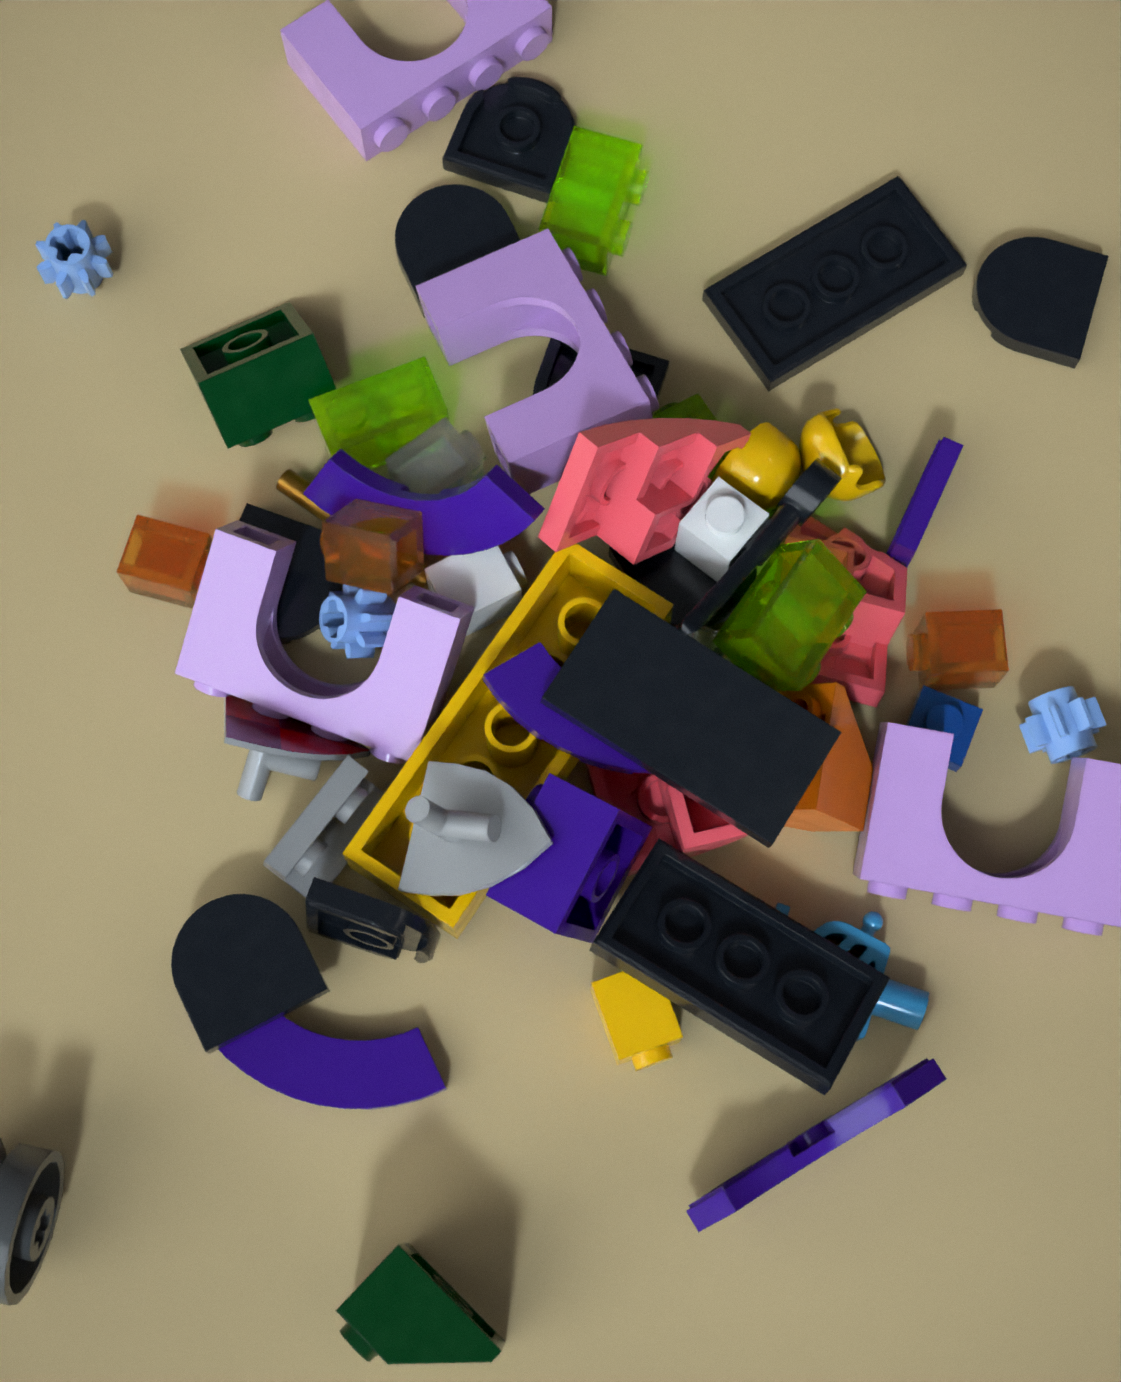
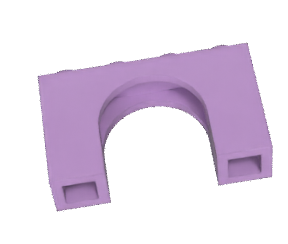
M329 0L280 29L288 65L367 162L382 151L389 152L396 149L404 142L408 134L425 123L442 119L453 109L456 103L476 90L490 88L504 72L521 61H530L538 57L546 49L547 45L552 42V6L548 1L447 0L465 22L464 29L457 40L446 50L433 57L417 61L394 60L371 50L358 37Z
M545 229L415 286L427 325L449 366L511 339L525 336L553 338L569 345L578 353L573 366L557 383L537 394L484 416L494 452L503 470L529 494L560 481L579 432L617 422L651 419L652 412L659 409L658 400L649 379L644 374L635 377L630 368L633 365V360L624 337L619 331L610 334L605 326L607 315L596 290L592 288L585 291L580 282L583 281V276L573 251L570 247L561 250L549 229Z
M239 520L215 529L175 674L193 680L194 687L205 694L216 697L236 696L252 702V708L264 716L276 719L291 717L310 724L311 730L323 738L334 741L350 739L371 747L370 753L380 760L394 764L406 763L441 713L475 607L424 588L413 586L398 597L380 658L369 678L345 685L322 682L309 676L293 663L283 648L277 629L278 603L296 541Z
M880 722L872 763L873 773L864 831H860L853 875L861 880L868 881V893L906 899L908 888L933 893L931 904L961 911H971L973 900L998 905L996 916L1034 924L1037 922L1038 912L1063 917L1062 928L1102 936L1104 924L1121 927V764L1090 758L1072 757L1059 828L1048 849L1034 862L1021 869L1005 873L983 872L972 868L957 855L950 845L943 828L941 817L942 798L954 734L891 722Z

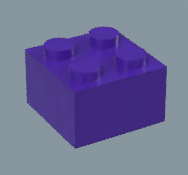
M549 773L544 784L536 785L529 793L526 801L537 811L554 843L525 869L490 887L486 896L555 934L593 943L652 826Z

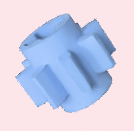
M81 220L77 226L71 224L60 225L57 222L54 224V229L48 234L46 240L37 241L35 244L41 257L45 260L36 267L45 284L56 282L61 295L65 299H68L72 292L76 294L88 293L90 296L96 295L95 289L100 285L103 277H113L111 267L105 259L112 253L105 235L93 237L85 220Z
M345 579L343 591L329 592V596L323 601L320 608L319 625L322 635L331 643L330 647L332 649H345L347 659L374 658L375 647H383L396 607L395 602L387 596L388 591L386 588H373L371 579Z
M1068 686L1047 692L1029 701L1028 706L1032 716L1026 717V722L1020 724L1019 727L1029 753L1040 750L1043 753L1047 752L1051 764L1071 760L1072 757H1080L1095 750L1098 746L1093 734L1100 732L1099 728L1107 724L1096 697L1086 700L1083 697L1078 698L1074 686Z

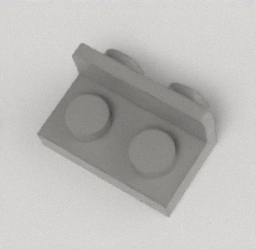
M347 755L267 856L263 866L305 898L314 877L332 883L347 864L342 854L384 795V792L365 778L369 771Z

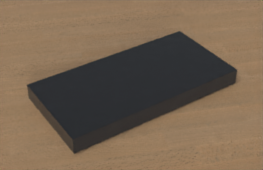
M897 176L704 289L702 300L763 385L770 391L963 275L967 264L901 178Z
M615 589L612 590L542 696L540 702L768 848L775 842L841 734V731L692 637L685 635L676 627Z
M658 839L594 939L589 950L824 1096L834 1084L890 980V977L661 839Z

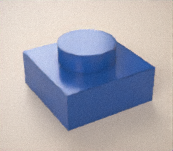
M923 685L918 692L906 725L954 734L948 769L957 772L962 767L983 709Z

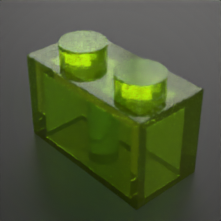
M574 126L539 225V232L549 229L561 250L570 247L580 269L607 276L613 256L623 257L626 252L633 224L632 221L626 220L631 204L641 205L648 184L649 171L641 169L643 144Z
M425 356L309 399L316 427L329 459L341 448L353 459L371 470L452 439L448 409Z
M820 539L781 544L774 551L712 642L737 667L777 692L800 691L816 678L821 669V660L834 640L850 627L854 619L853 612L867 591Z

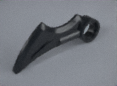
M816 458L777 504L776 507L778 509L742 548L743 554L684 617L681 632L689 635L703 628L725 605L754 569L765 563L797 525L801 527L842 478L819 458Z

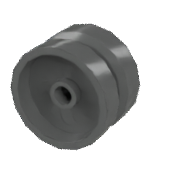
M1 1138L0 1304L11 1306L19 1304L29 1292L49 1248L59 1214L64 1187V1161L60 1151L19 1143L7 1155Z

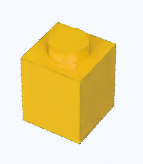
M623 971L591 982L590 991L617 1065L632 1060L635 1071H639L673 1058L669 1046L679 1043L683 1035L669 999Z

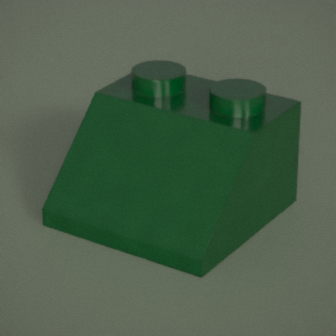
M290 302L180 349L228 449L238 444L241 447L259 444L272 435V429L292 420L296 422L313 420L324 414L328 410L329 404L341 399L314 333Z
M410 1243L398 1244L336 1310L347 1322L339 1332L349 1345L368 1362L378 1355L386 1364L492 1362L502 1352L506 1343Z

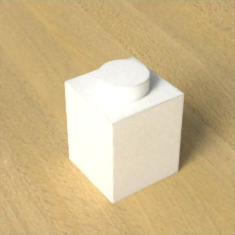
M718 476L680 521L674 550L718 582L743 554L742 548L769 518V513Z
M499 546L471 554L451 555L425 568L429 591L475 607L466 636L511 615L522 599L521 587L527 584L525 573L513 551L510 550L502 554Z

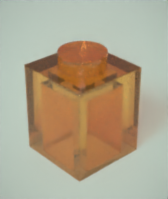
M355 499L322 521L320 547L325 557L326 580L393 595L424 571L422 512Z
M137 514L116 572L131 593L193 609L212 538L209 533Z
M1002 609L925 612L914 633H909L906 641L909 671H918L919 690L923 685L934 690L995 688L1009 671Z

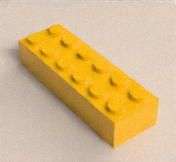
M578 544L554 552L342 853L350 868L456 939L459 938L487 897L486 894L489 888L461 896H427L398 891L414 823L407 819L405 808L411 798L421 795L428 762L455 763L485 770L514 787L526 800L536 785L544 784L549 773L565 781L580 760L557 749L543 739L539 740L514 720L483 681V674L539 642L542 643L549 655L562 668L613 589L669 624L671 622L674 604Z

